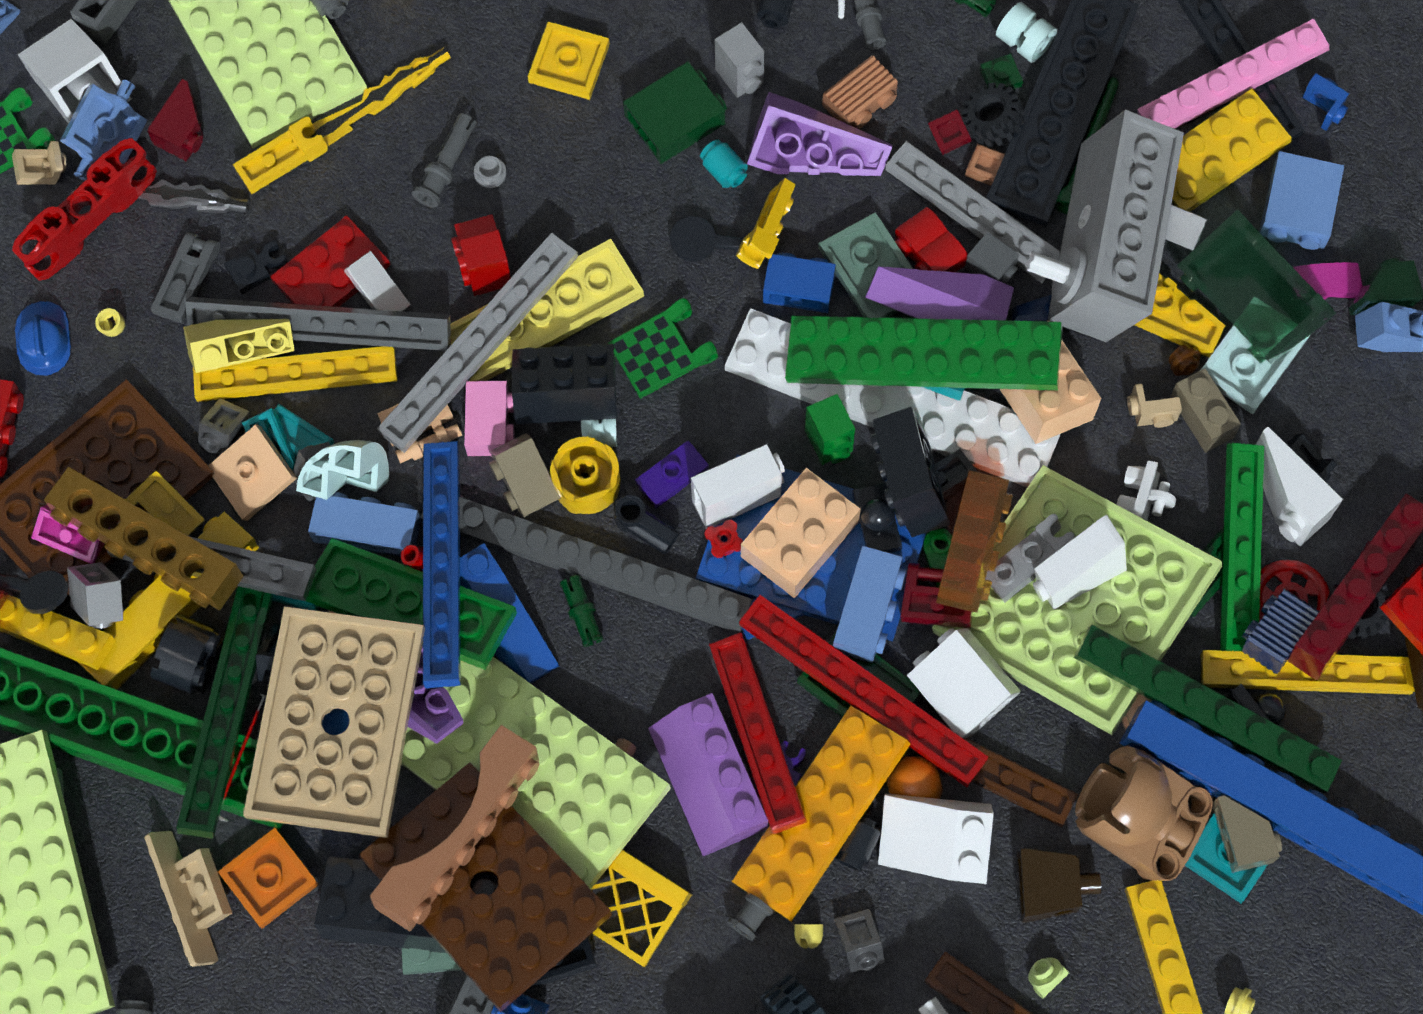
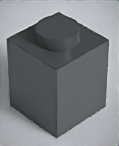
M987 231L967 255L965 269L972 274L986 275L1009 285L1019 271V268H1017L1019 254Z

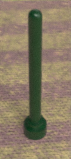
M1114 77L1108 79L1085 140L1104 126L1119 87L1118 79ZM1078 158L1067 186L1062 188L1056 200L1055 209L1066 215L1068 214Z

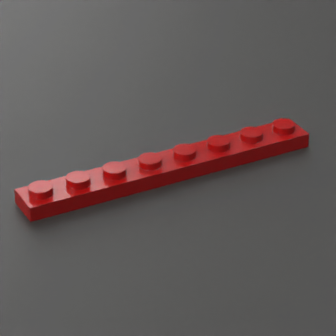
M759 595L740 619L739 626L854 708L907 739L910 743V748L966 788H968L987 762L989 757L763 596Z

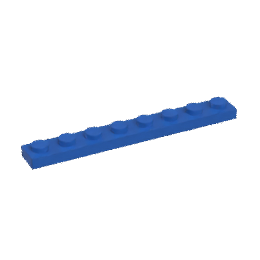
M458 441L424 444L423 625L425 632L423 637V683L425 688L461 686Z

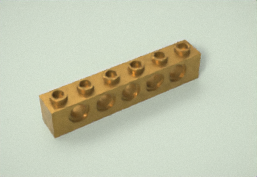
M70 467L66 469L44 499L52 510L50 516L66 527L69 523L78 527L77 532L93 543L97 539L106 544L105 548L120 559L124 555L134 560L133 565L145 574L150 575L152 571L162 576L160 580L169 588L178 591L180 588L190 593L189 598L204 608L209 604L220 610L244 577L236 563ZM92 505L89 511L81 513L85 506ZM120 521L115 528L108 529L112 522ZM148 537L143 544L135 545L140 538ZM176 553L172 560L163 562L166 555ZM204 569L199 577L191 578L196 570Z

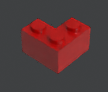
M493 214L454 224L457 236L451 238L459 263L464 286L471 285L474 296L502 289L511 279Z

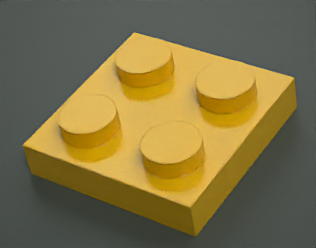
M548 22L528 74V82L590 100L610 45L609 38Z

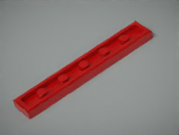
M742 632L709 644L773 834H777L806 823L807 820Z

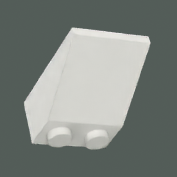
M1267 427L1263 430L1256 445L1264 446L1263 489L1275 523L1279 526V531L1288 541H1295L1301 547L1330 520L1343 499L1279 436Z
M885 794L878 865L952 881L986 884L993 823L992 805Z

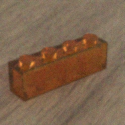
M969 470L936 603L977 613L980 600L988 601L992 581L986 580L987 571L995 572L999 552L994 551L993 546L994 542L1002 543L1006 523L1000 522L1001 513L1008 515L1013 497L1012 494L1006 493L1009 484L1008 479Z

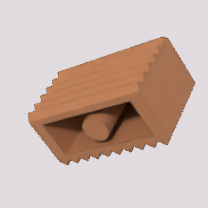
M870 56L823 93L822 106L835 119L853 127L862 128L870 121L872 113L880 107L885 109L894 102L897 97L898 81L880 64L879 60H876L874 56Z

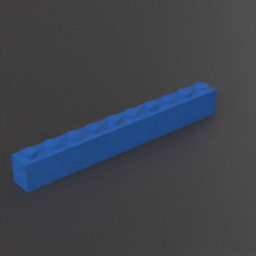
M1146 700L1137 708L1119 744L1146 751L1194 786L1206 789L1215 798L1227 796L1268 820L1273 831L1276 830L1278 834L1423 915V856H1421L1422 851L1408 843L1400 844L1389 838L1390 833L1376 825H1366L1358 820L1359 816L1355 812L1347 808L1339 807L1338 809L1327 803V798L1323 794L1311 789L1306 791L1295 784L1296 780L1283 772L1274 773L1265 768V763L1251 754L1242 755L1232 749L1233 745L1226 739L1218 736L1212 738L1203 733L1201 726L1194 721L1185 718L1180 720L1170 714L1171 710L1160 702L1151 701L1150 703Z

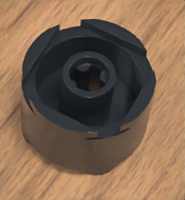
M176 614L177 624L169 623L157 648L154 658L161 661L158 669L152 667L151 678L190 694L194 691L202 693L209 679V673H206L209 661H216L222 650L223 642L219 641L221 634H218L217 628L181 614Z

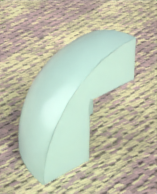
M349 440L330 445L320 450L306 462L300 472L296 491L325 500L330 498L346 483L377 492L389 482V465L386 452L380 444L364 440Z

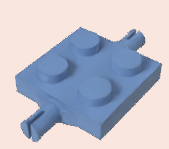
M122 80L115 95L105 92L95 84L88 86L60 141L75 150L82 157L76 172H74V175L79 177V179L86 181L89 167L120 141L133 138L137 142L147 119L135 112L127 103L135 88V85L133 83L130 84V81ZM129 148L122 151L119 157L122 164L126 163L132 149Z

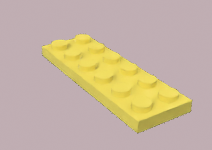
M612 239L579 255L469 381H487L512 368V349L551 347L644 297L643 289ZM487 305L451 323V345Z

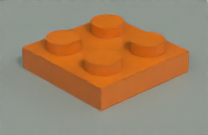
M273 828L218 871L261 929L319 885L276 828Z

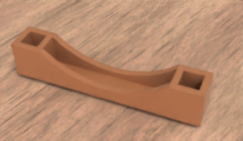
M502 725L497 729L480 752L478 788L471 807L460 825L446 840L430 852L410 862L393 866L370 895L376 910L408 931H411L416 923L421 924L427 918L431 911V903L437 895H443L449 889L453 882V874L460 865L465 866L471 860L475 852L474 846L482 836L487 837L492 832L497 822L496 817L503 808L508 809L514 803L518 795L517 789L524 780L529 781L537 772L539 757L536 746Z

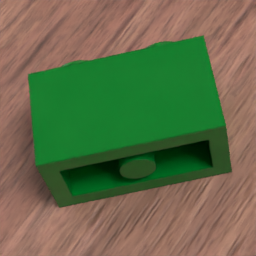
M835 394L806 407L805 432L821 464L824 465L830 461L832 464H836L847 459L850 453L853 452L855 427L839 395Z

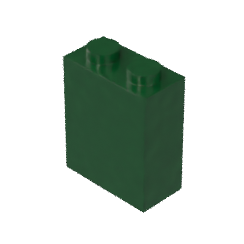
M686 62L623 101L626 119L660 164L725 125V110H727L724 100L718 93L713 94L707 87L708 81L705 75L699 69L695 71L689 62Z

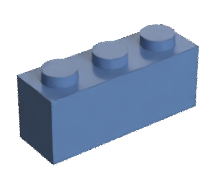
M335 492L327 500L316 497L308 533L315 543L328 545L331 538L368 552L401 557L402 550L407 545L416 546L421 519L418 510H415L413 506L406 503H394V506L381 504L379 500L374 498L362 497L361 500L349 499L343 493Z
M862 546L833 642V647L844 655L873 663L876 653L883 654L888 634L882 633L885 620L889 622L893 620L897 602L892 601V596L895 588L902 589L907 571L901 569L903 557Z

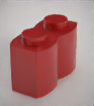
M928 207L896 228L895 242L905 258L908 256L916 263L915 269L957 272L966 265L968 253L961 243L947 231L937 215Z

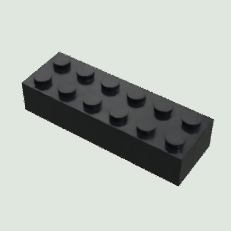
M328 857L314 923L321 939L446 953L421 924L416 923L412 930L408 931L375 909L370 895L381 880L363 860ZM477 873L471 881V889L476 894L490 895L498 887V877L496 875Z

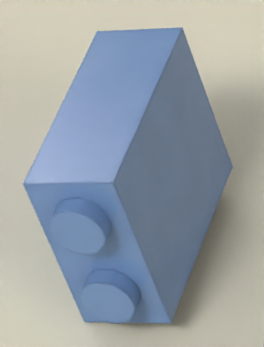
M1279 151L1272 167L1259 235L1265 236L1273 242L1287 241L1300 244L1305 249H1324L1331 236L1344 165Z

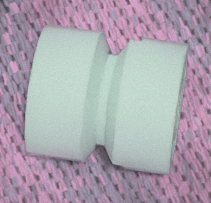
M1019 2L1003 18L997 28L996 36L1010 47L1017 45V52L1033 63L1050 47L1058 30L1043 18L1036 20V13L1024 3Z

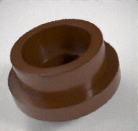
M1188 344L1178 347L1168 360L1171 365V371L1176 376L1193 373L1200 364L1201 352L1195 347L1191 348Z

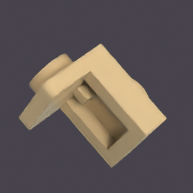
M51 141L48 149H15L12 154L17 184L56 185L61 173L65 172L66 157L63 152H60L58 141Z
M1135 384L1131 396L1127 397L1128 411L1130 416H1135L1137 427L1152 424L1157 428L1170 426L1178 420L1182 411L1179 397L1146 401L1142 384Z

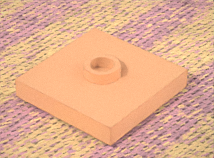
M256 424L208 465L214 472L212 477L241 519L246 521L297 479L263 428Z

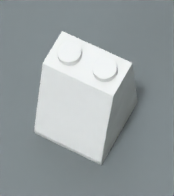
M72 19L18 54L34 81L68 124L88 86L95 84L105 92L115 95L122 83L103 51Z

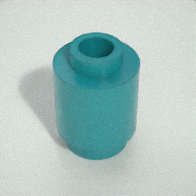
M717 139L710 142L702 150L700 158L703 160V166L723 188H735L745 180L748 166L727 143H722Z

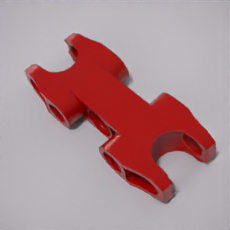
M133 138L120 141L100 156L89 167L86 181L58 207H48L40 212L15 239L12 247L13 253L25 263V268L38 281L52 277L82 251L84 239L113 212L119 213L126 210L154 181L157 170L146 159V151ZM130 148L137 151V155L130 158L126 163L122 164L120 162V154L125 149ZM141 166L147 168V175L143 179L138 181L132 179ZM91 205V209L87 213L79 214V211L84 206ZM32 239L38 241L37 245L28 255L22 253V246L26 241ZM49 255L51 257L50 266L46 270H36L34 264Z

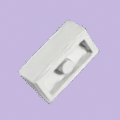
M371 251L344 270L372 309L403 311L411 305Z

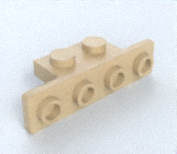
M171 831L150 832L146 834L144 838L148 846V852L153 860L160 880V886L168 902L172 920L178 930L189 964L192 967L214 964L218 961V957L207 928L231 915L232 911L209 848H200L182 859L175 837Z

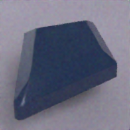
M1052 295L1017 305L1012 309V321H1048Z

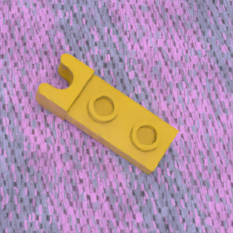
M304 117L288 127L289 130L233 164L251 194L307 160L311 162L327 152L328 146L322 135L309 138L316 132L310 117Z
M786 178L769 192L754 229L742 240L736 256L753 268L758 269L765 257L770 259L779 241L777 237L783 228V223L780 222L781 218L787 214L794 202L791 195L796 184Z

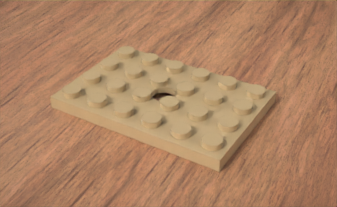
M284 607L243 813L245 818L388 838L423 645L424 625ZM333 709L346 711L350 719L348 728L339 735L328 734L322 726L323 717Z

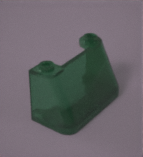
M1238 209L1177 265L1184 272L1180 279L1192 292L1199 288L1252 344L1247 350L1260 364L1265 360L1272 364L1337 314Z

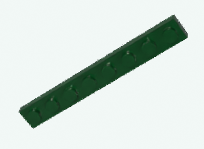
M240 586L237 587L176 827L178 834L214 839L256 669V653L262 644L274 594Z
M1094 625L1088 627L1073 657L1148 699L1164 704L1172 712L1185 719L1194 721L1205 730L1226 739L1238 748L1256 756L1321 793L1328 792L1342 762L1339 758Z

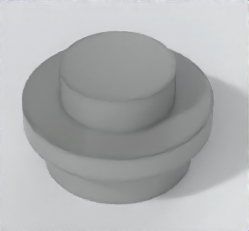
M494 156L481 158L474 167L476 182L485 188H495L501 185L507 175L506 166L503 161Z

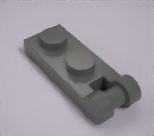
M192 232L185 234L151 306L153 314L184 324L186 320L185 301L189 297L197 296L212 261L218 256L220 242L212 239L207 241L199 239V235ZM195 251L201 253L199 258L193 257L191 254Z

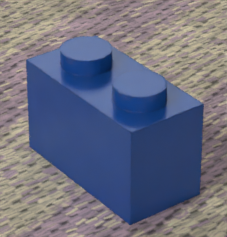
M790 253L773 254L768 261L763 288V303L828 313L836 264L829 263V261L823 258L807 260L797 258Z

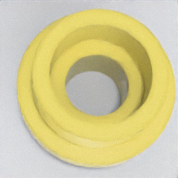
M1236 987L1227 1002L1225 1014H1251L1256 1001L1251 998L1252 990L1248 988L1242 990Z

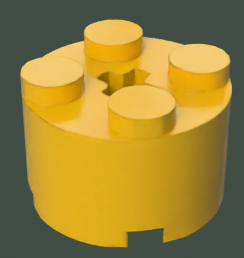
M583 436L568 440L558 449L550 466V474L554 488L561 498L559 502L569 512L573 514H594L606 509L616 501L621 480L618 459L611 447L595 440V438ZM587 473L589 478L584 479L581 474Z

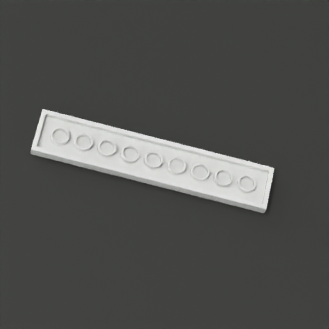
M750 308L725 364V371L810 404L838 394L850 419L874 428L873 419L912 406L930 442L932 451L949 456L956 450L961 449L975 468L1027 488L1043 465L1048 467L1061 435H1056L1035 444L1012 408L965 390L961 400L958 401L923 387L787 383L785 375L791 323Z

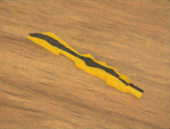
M443 47L431 56L415 58L408 66L397 67L391 76L383 77L379 86L364 89L361 102L312 123L316 132L309 138L322 135L327 146L331 145L353 130L350 126L352 123L368 113L372 115L378 114L396 101L405 90L410 87L416 88L430 77L439 65L451 58L449 53Z

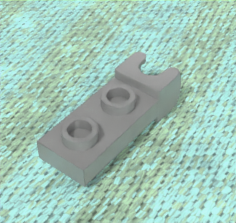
M1056 514L1048 516L1035 527V531L981 573L983 579L1004 603L1036 578L1034 568L1076 537L1072 532H1068L1062 537H1054L1061 529Z

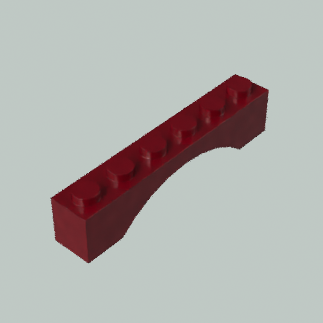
M1407 493L1404 495L1296 643L1288 659L1289 663L1318 681L1377 594L1422 537L1423 504Z

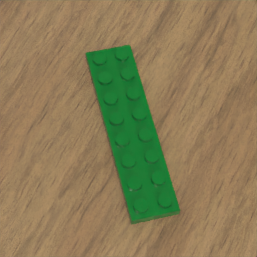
M792 316L785 379L787 383L1058 390L1063 327L1062 322Z

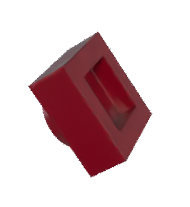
M958 110L928 123L942 155L972 141Z

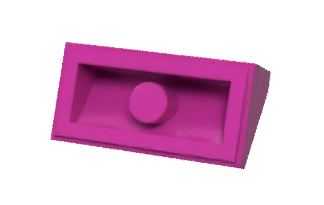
M42 506L31 538L90 564L95 563L105 543L98 539L94 543L87 540L77 532L78 527L71 523L67 527L60 524L50 516L52 510L49 506Z

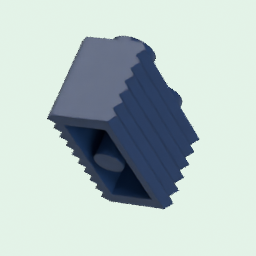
M1286 589L1282 591L1278 598L1273 594L1270 596L1261 610L1265 614L1259 623L1253 620L1242 635L1246 639L1242 649L1243 653L1248 654L1250 658H1254L1256 662H1260L1262 666H1266L1268 670H1272L1274 674H1278L1285 665L1296 643L1320 612Z

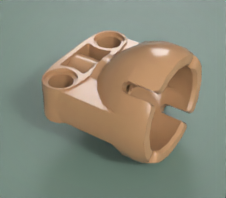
M1130 746L1116 749L1109 755L1110 764L1122 769L1126 773H1120L1105 763L1097 766L1082 788L1077 800L1075 813L1078 818L1075 820L1076 825L1085 836L1136 869L1143 879L1171 881L1182 871L1206 826L1213 807L1212 797L1206 789L1194 786L1146 751ZM1189 797L1191 798V801H1192L1191 809H1189V807H1188V799H1189ZM1158 858L1161 862V867L1159 871L1156 868V862Z

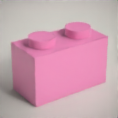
M466 381L464 445L467 456H491L489 451L515 439L514 424H509V413H514L512 392L508 390L507 381Z

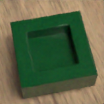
M1011 54L981 64L980 71L988 89L989 83H995L997 88L999 83H1003L1006 88L1010 86L1013 90L1022 87L1023 79Z

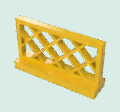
M622 849L608 867L611 881L595 884L591 889L593 891L594 889L612 885L616 906L608 908L611 911L617 910L621 931L607 934L599 926L592 934L641 966L646 967L683 906H686L693 894ZM614 870L625 878L616 880ZM632 881L638 886L640 900L621 904L617 884ZM644 890L655 897L645 899ZM661 900L672 907L665 921L651 924L646 903ZM642 905L646 925L626 930L622 909ZM660 927L655 937H653L652 928ZM647 930L650 945L643 956L630 949L627 934ZM622 935L624 944L613 937Z

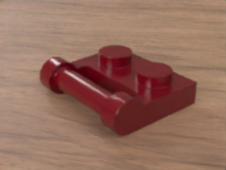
M910 562L901 610L902 622L971 629L979 569L967 568V571L928 568L921 567L920 563ZM919 581H929L965 586L964 590L918 586Z

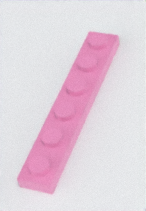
M1312 19L1138 108V115L1176 129L1241 96L1250 89H1254L1327 52L1330 45L1316 21Z

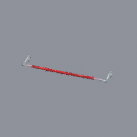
M261 694L263 698L255 712L227 782L224 799L260 712L259 710L264 699L266 701V696ZM219 815L220 821L228 822L227 819Z

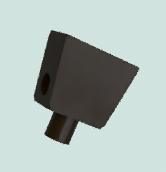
M1020 849L1017 860L1022 923L1078 912L1082 907V895L1101 894L1100 873H1080L1078 856L1033 849Z

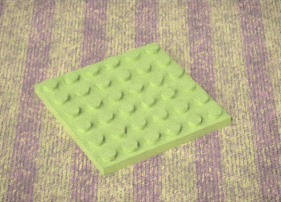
M1043 465L973 567L979 569V580L975 595L971 629H968L1009 677L1113 735L1139 693L1073 658L1088 627L1094 625L1161 661L1222 568V561ZM1051 514L1058 516V521L1061 525V529L1054 537H1062L1068 532L1078 536L1103 516L1107 515L1125 542L1127 570L1054 610L1048 600L1042 602L1033 587L1036 578L1004 603L981 575V573L1035 531V527ZM961 585L958 590H964L965 585ZM934 625L932 630L934 634L940 637L951 628H954V630L963 628Z

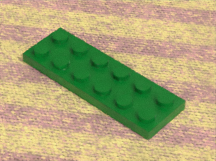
M331 538L315 565L316 573L306 602L338 614L423 625L422 571ZM460 586V660L486 670L517 615L516 607Z

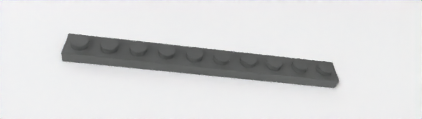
M460 497V536L485 543L494 548L574 576L580 575L582 579L736 633H740L743 629L739 626V621L752 605L751 598ZM422 512V515H421V517H420V519H421L422 522H423V512Z

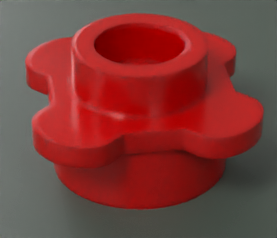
M726 520L723 525L718 527L709 526L705 530V538L710 540L711 554L714 557L722 558L732 554L734 551H741L743 539L738 537L735 521ZM726 536L728 539L723 542L721 537Z

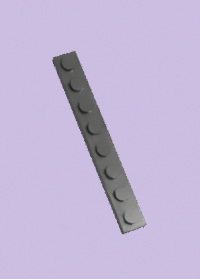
M189 297L185 301L187 326L212 320L289 319L293 340L446 351L451 346L450 315L200 297Z

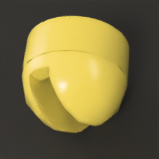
M106 308L97 315L95 324L98 331L104 335L115 337L124 331L125 319L115 309ZM109 318H114L116 324L115 327H113V324Z
M794 924V935L798 945L804 949L808 947L811 949L816 948L822 942L823 924Z

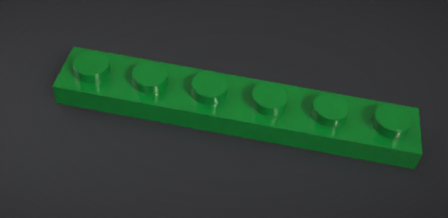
M1227 444L1220 651H1242L1246 643V639L1242 637L1245 630L1253 620L1259 623L1264 476L1263 445Z

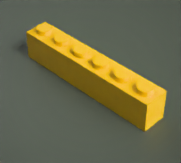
M225 512L219 517L210 519L204 526L203 533L198 537V539L256 551L259 548L254 538ZM156 573L154 581L145 590L138 591L130 599L129 606L123 611L124 621L113 622L112 626L104 628L103 632L111 634L116 642L100 668L96 670L81 663L79 665L99 684L117 690L157 650L169 623L177 624L175 615L181 614L190 617L200 607V605L189 598V592L182 588L178 591L169 588L160 580L162 576Z

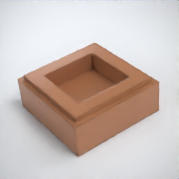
M977 144L966 169L965 176L992 186L1005 154Z

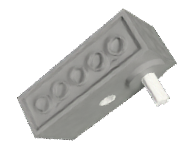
M1124 110L1081 143L1059 261L1032 251L1025 263L1027 271L1053 280L1048 321L1062 322L1063 327L1107 342L1152 314L1184 132Z

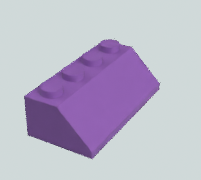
M713 693L679 706L648 728L702 856H706L768 829V819Z

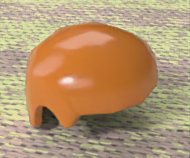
M906 756L901 759L887 779L890 794L940 799L943 792L939 771L934 764L921 756Z

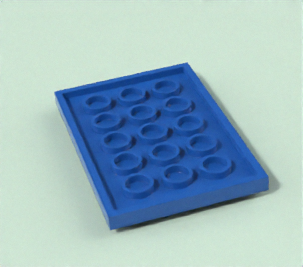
M785 469V472L782 473L784 483L781 484V497L801 473ZM825 481L854 504L852 490L854 489ZM781 497L729 519L736 522L738 537L744 541ZM895 516L902 550L891 552L890 554L903 557L901 569L908 571L910 562H918L926 533L911 537L906 526H899ZM722 522V523H720V524H718V525H716V526H713V527H718V526H720V525H723L724 522ZM858 522L795 598L741 557V551H734L732 554L722 558L714 557L711 554L710 540L707 542L696 580L751 599H757L761 595L773 604L801 611L806 616L839 625L861 548L865 546L860 523ZM726 536L721 537L723 542L728 539ZM907 571L902 589H894L892 601H896L897 606L892 622L885 620L882 633L888 634L887 640L892 642L901 617Z

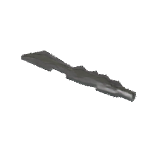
M164 179L153 186H148L138 197V199L148 200L152 207L175 209L194 207L197 208V212L226 213L228 211L247 213L250 204L249 200L229 197L221 189L208 190L202 184L189 186L187 182L174 186ZM80 183L79 185H77L76 187H74V188L72 189V193H73L82 183Z

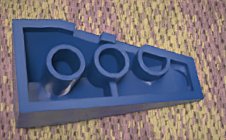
M485 543L460 557V586L516 607L517 615L494 654L498 657V660L530 684L559 667L558 662Z

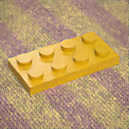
M1250 89L1183 135L1172 203L1175 206L1191 212L1291 143L1292 137L1253 89Z

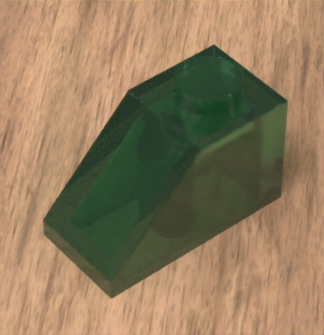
M1392 258L1380 263V267L1368 277L1349 307L1350 315H1357L1380 302L1412 308L1422 300L1423 289L1414 260L1400 261L1398 258Z

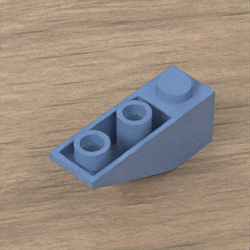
M1380 302L1355 315L1358 347L1381 352H1423V311Z

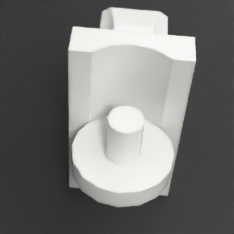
M1147 461L1146 467L1128 466L1124 480L1125 487L1138 489L1139 492L1137 498L1120 495L1117 505L1147 521L1152 505H1154L1152 514L1161 516L1164 508H1173L1175 506L1176 498L1168 493L1170 484L1167 482H1160L1159 489L1156 490L1160 479V473L1157 472L1158 462Z

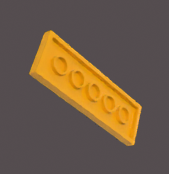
M850 706L795 787L807 822L777 834H773L769 826L732 882L747 893L756 896L771 909L792 922L910 746L909 741Z

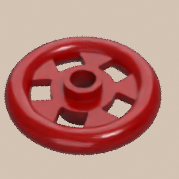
M1279 560L1266 565L1261 569L1259 622L1265 615L1261 612L1263 604L1267 602L1272 594L1278 598L1284 589L1306 603L1308 602L1307 595L1317 596L1316 609L1320 611L1326 604L1330 593L1327 582L1316 569L1301 561ZM1293 574L1307 580L1304 587L1290 581ZM1275 576L1282 584L1272 592L1266 584Z

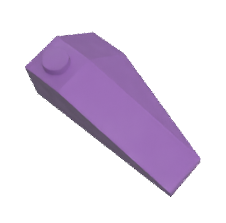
M769 92L756 126L747 164L775 174L808 172L809 175L840 173L841 175L881 176L891 152L892 144L800 102Z

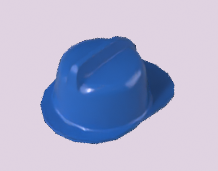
M43 301L33 303L21 311L15 326L16 348L20 363L28 372L35 375L48 376L57 373L66 365L71 351L69 322L65 311L57 304Z

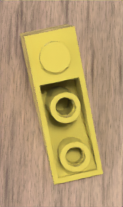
M289 319L212 320L183 327L188 355L196 373L295 351Z

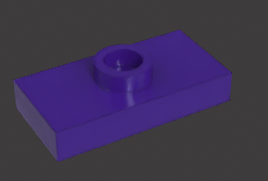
M688 440L636 478L635 484L651 504L658 508L689 485L692 477L709 470V464Z

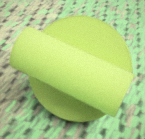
M1045 958L1034 963L1029 972L1028 979L1034 991L1043 999L1069 973L1056 958Z

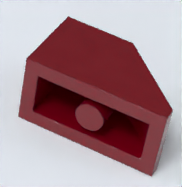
M181 79L147 129L153 145L186 162L192 153H196L199 150L204 135L188 81Z

